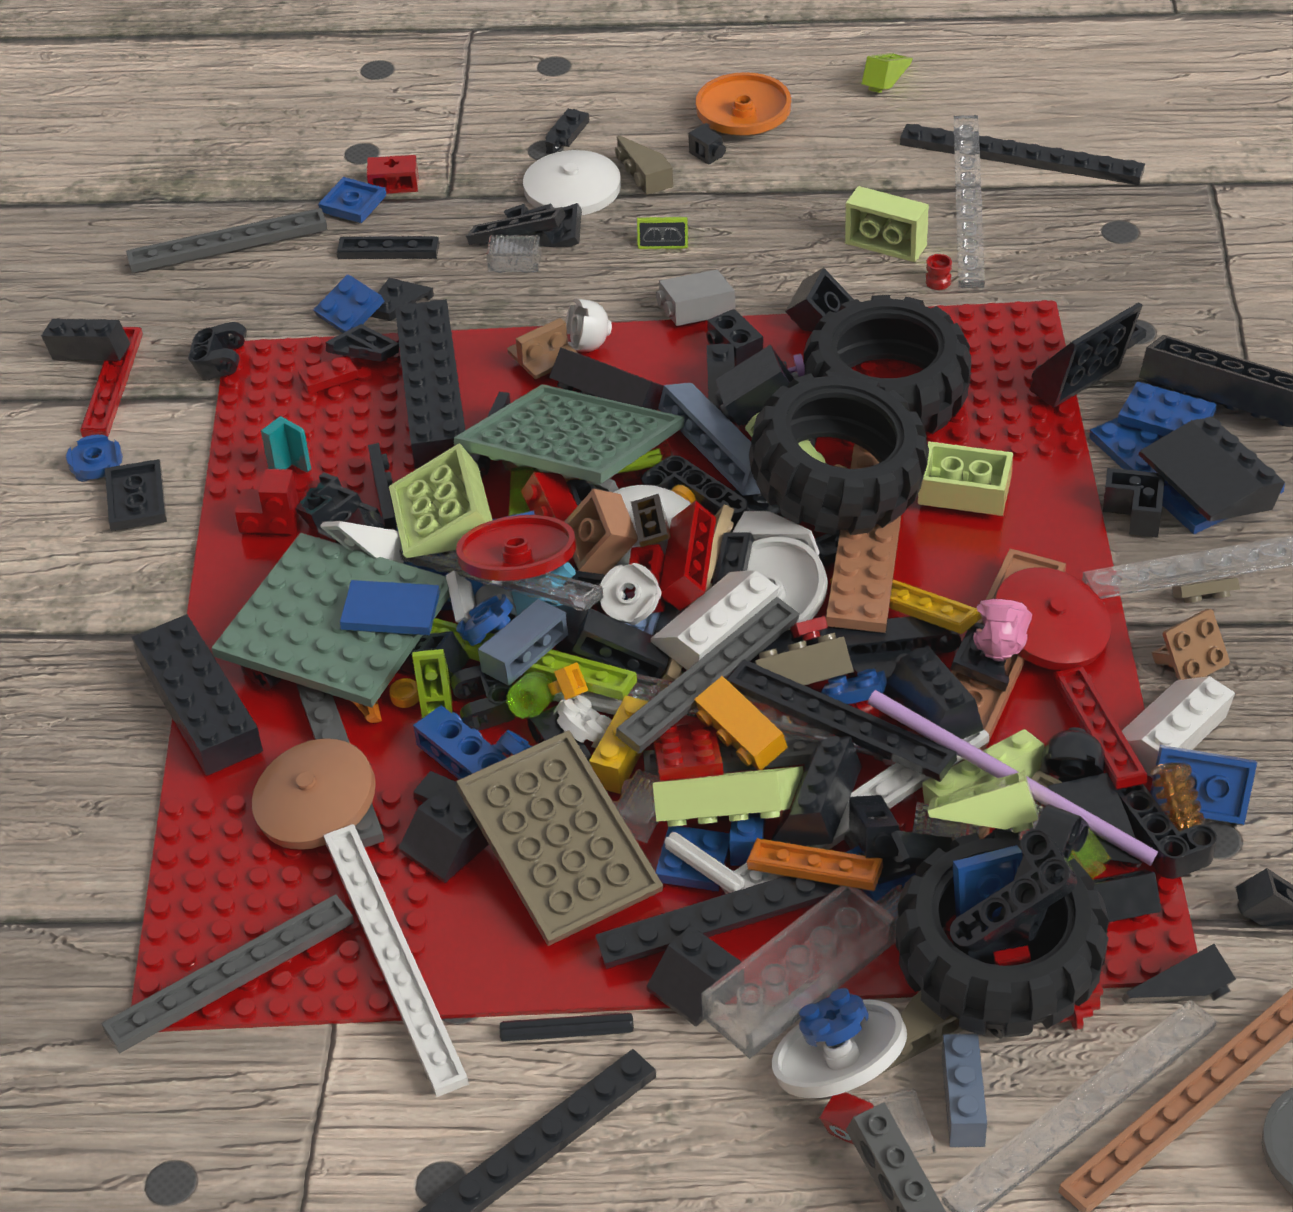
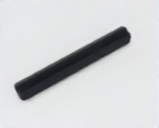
M632 1013L502 1021L499 1026L500 1038L504 1042L631 1033L634 1029Z

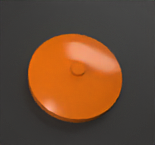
M750 72L732 73L709 81L699 90L696 96V112L701 122L709 124L710 128L715 131L730 135H754L772 130L788 118L791 112V94L782 82L773 77Z

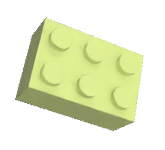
M858 186L846 202L845 244L916 262L927 246L929 204Z
M928 442V464L921 489L918 493V504L1003 516L1012 476V452Z

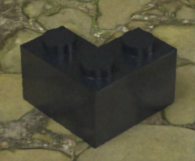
M1107 468L1102 512L1131 515L1129 535L1158 538L1165 480L1155 472Z

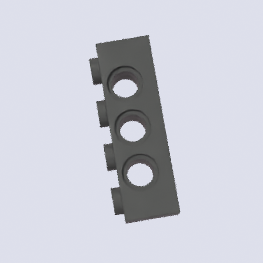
M885 1102L853 1117L846 1131L890 1211L946 1212Z

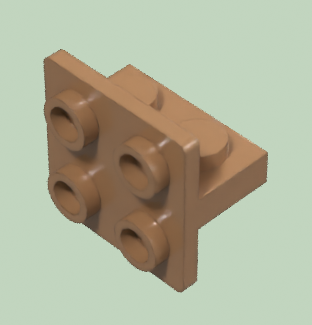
M561 318L516 338V344L507 348L508 354L534 379L551 373L560 347L576 352L568 344L566 322Z
M1205 609L1163 631L1162 635L1166 645L1151 652L1156 664L1174 667L1178 680L1206 677L1230 663L1212 609Z

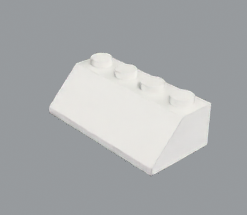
M756 570L729 572L651 638V642L688 670L775 599L779 587Z
M1210 676L1176 680L1127 725L1122 732L1147 775L1152 778L1154 776L1160 745L1193 750L1226 718L1235 692Z

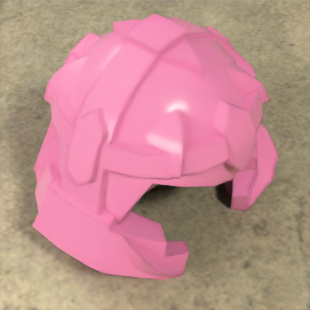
M990 599L980 601L977 611L982 615L985 626L983 629L978 628L976 633H974L973 638L977 649L982 650L986 657L994 661H1004V659L1012 657L1013 654L1019 653L1027 641L1026 633L1032 620V613L1027 610L1024 604L1012 600Z

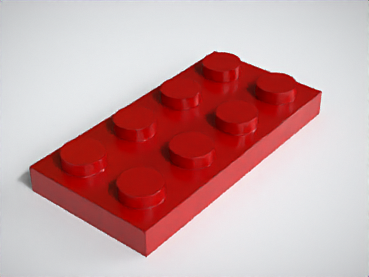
M699 719L692 720L686 725H677L675 723L653 742L660 781L724 775L723 761L715 728L712 725L706 727Z

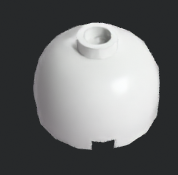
M574 299L573 301L576 302V305H570L566 317L567 334H570L571 342H568V344L576 352L594 351L610 335L612 329L611 321L608 320L607 313L603 307L597 302Z

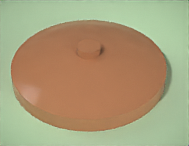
M316 739L301 743L278 756L260 776L252 797L254 818L265 836L282 847L312 849L326 845L324 840L325 834L352 824L356 826L365 816L375 794V775L362 751L346 741Z

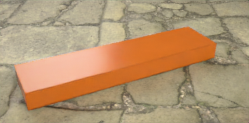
M756 838L747 859V867L749 870L874 891L883 869V859L865 858L863 855Z

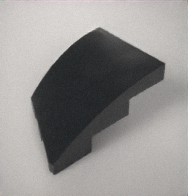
M550 203L528 210L526 205L522 204L504 210V214L507 218L554 209V207ZM578 203L563 207L566 216L557 229L550 232L545 230L537 231L530 236H523V234L519 236L524 242L544 247L577 245L580 242L582 209Z
M325 472L320 474L318 486L310 488L306 493V497L295 508L301 518L320 537L336 544L340 543L320 527L323 522H346L358 507L369 512L375 511L380 515L377 508L363 503L358 493L342 487L338 477Z
M1108 773L1053 784L1047 787L1135 838L1127 813ZM1090 831L1083 848L1079 852L1071 851L1069 859L1094 860L1097 863L1109 864L1110 860L1131 863L1132 868L1141 867L1142 864L1141 860Z

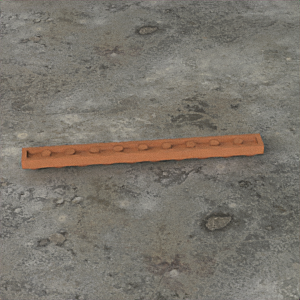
M1293 988L1063 1181L1059 1186V1193L1080 1212H1091L1293 1038Z

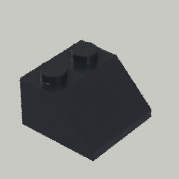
M823 267L801 282L785 312L802 330L812 332L818 322L829 311L837 313L841 304L854 299Z
M439 789L417 808L401 841L399 852L446 883L485 849L489 843L468 807Z
M690 926L668 945L647 984V991L697 1027L742 986L741 961L696 928Z

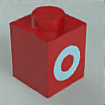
M844 1092L831 1097L819 1118L830 1135L853 1144L846 1131L847 1126L853 1117L874 1106L868 1101Z

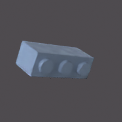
M537 599L478 648L481 671L510 685L568 635L565 612Z
M978 1034L943 1035L942 1067L949 1146L985 1147L987 1115Z

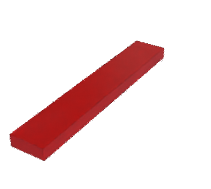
M123 327L130 342L129 347L120 361H104L80 429L82 437L90 435H105L109 437L143 336L141 327Z
M1080 666L1054 672V682L1080 727L1101 743L1105 752L1104 769L1115 788L1121 789L1147 783L1145 769L1084 667Z

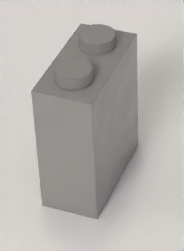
M718 269L659 280V291L656 292L658 305L664 308L667 317H670L676 326L708 320L729 310H736L735 290Z

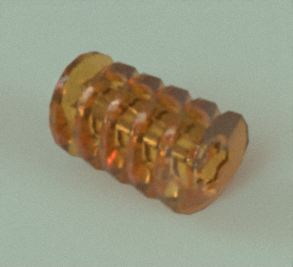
M1181 762L1165 763L1155 766L1150 770V774L1160 775V778L1152 782L1153 786L1164 788L1156 793L1157 799L1167 800L1159 806L1163 811H1170L1167 816L1178 831L1194 825H1201L1205 819L1203 813L1199 812L1202 807L1200 801L1196 800L1198 792L1197 789L1193 788L1195 780L1194 777L1190 776L1192 773L1191 766Z

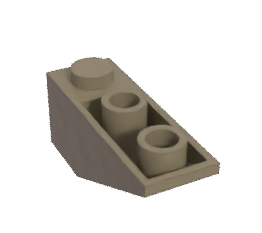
M617 136L615 155L618 161H622L627 173L633 176L637 187H641L646 195L673 187V167L663 154L625 137Z

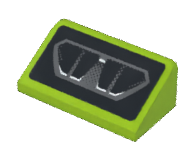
M688 217L637 218L638 249L687 248Z

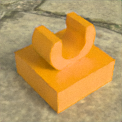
M577 662L554 671L557 680L547 684L552 696L562 692L565 700L588 691Z

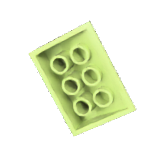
M460 443L389 486L403 555L406 558L456 550L457 543L464 534L483 523L492 521L478 464Z
M803 766L654 782L653 793L656 822L667 821L668 827L687 825V819L698 818V824L718 822L717 816L729 815V821L748 820V813H760V818L780 817V811L789 809L803 775Z
M1025 771L930 800L927 810L929 817L1004 830L1013 828L1014 833L1034 827L1033 821L1038 820L1037 808Z

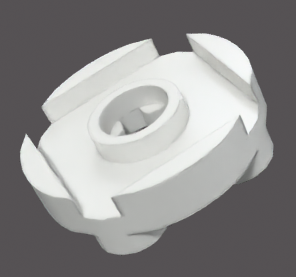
M631 563L633 565L628 564L625 566L621 564L612 568L604 576L600 584V602L603 610L610 617L623 623L636 625L655 610L662 592L656 577L646 567L638 563ZM635 587V596L632 599L624 600L626 597L624 590Z
M577 695L575 699L565 700L563 698L554 709V714L558 713L560 715L556 720L564 731L570 730L574 739L581 743L585 739L593 741L594 743L591 747L597 748L612 720L605 715H600L591 708L592 703L581 695Z

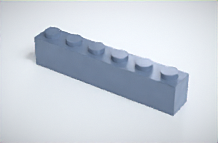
M692 383L664 385L658 409L661 412L684 417V427L680 429V432L743 496L760 494L750 469L749 451L751 441Z

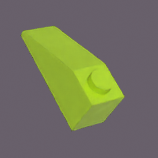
M894 53L867 56L861 84L869 86L868 90L882 93L884 89L893 87L910 66L913 58Z
M444 650L412 652L422 718L441 705L452 713L451 686Z

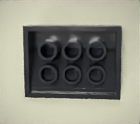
M1138 302L1070 342L1045 363L1037 366L1032 373L1031 378L1033 380L1029 390L1055 408L1120 368L1143 305Z
M1213 417L1191 420L1141 449L1138 454L1209 522L1273 510L1285 483L1272 468L1268 467L1257 457L1256 453L1245 447L1237 436L1231 434L1221 425L1219 420Z

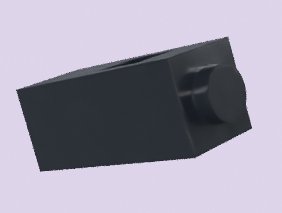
M881 795L849 797V828L865 858L898 856L899 850L891 834L899 831V824Z

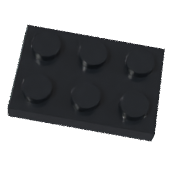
M160 459L105 468L108 519L111 531L167 522Z

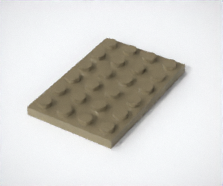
M570 730L456 781L457 790L547 946L662 891V882Z

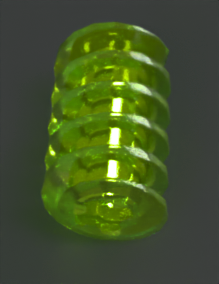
M542 671L526 673L510 688L507 694V704L510 711L522 719L539 715L555 697V695H551L547 685L554 682V680Z

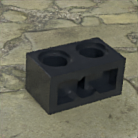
M735 309L707 320L708 332L706 333L708 343L710 345L734 344L735 367L763 350V336Z

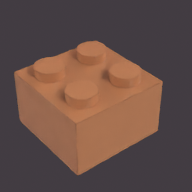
M593 488L565 520V523L570 525L575 533L576 551L573 558L578 571L606 575L638 541L637 533L623 498L618 493Z

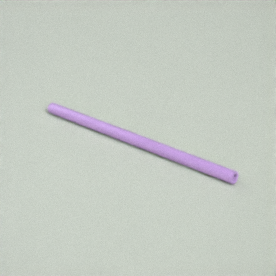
M874 690L868 700L869 705L935 743L955 751L958 756L994 777L1002 778L1018 773L1017 770L879 691ZM1027 777L1033 799L1045 806L1049 804L1081 816L1089 824L1090 832L1151 866L1158 851Z

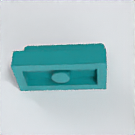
M280 416L261 430L268 469H287L294 465L305 472L311 470L303 428Z

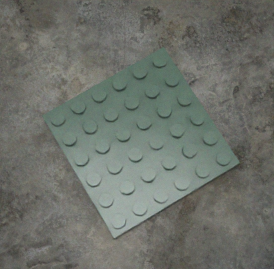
M542 384L455 436L454 446L460 443L468 454L471 455L481 454L489 456L491 460H505L513 462L516 466H530L537 468L540 472H554L562 474L565 478H579L587 480L589 484L599 485L684 427V417Z
M300 533L211 648L213 656L372 708L423 635L341 630L340 619L351 580L439 585L440 595L435 618L450 597L446 576L383 557L374 558L366 552L356 549L352 551L346 549L343 545Z

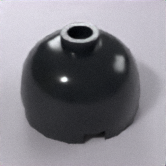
M1077 727L1069 728L1053 735L1047 741L1042 752L1040 770L1049 776L1050 773L1059 776L1058 780L1061 782L1102 774L1105 768V752L1101 743L1084 729Z

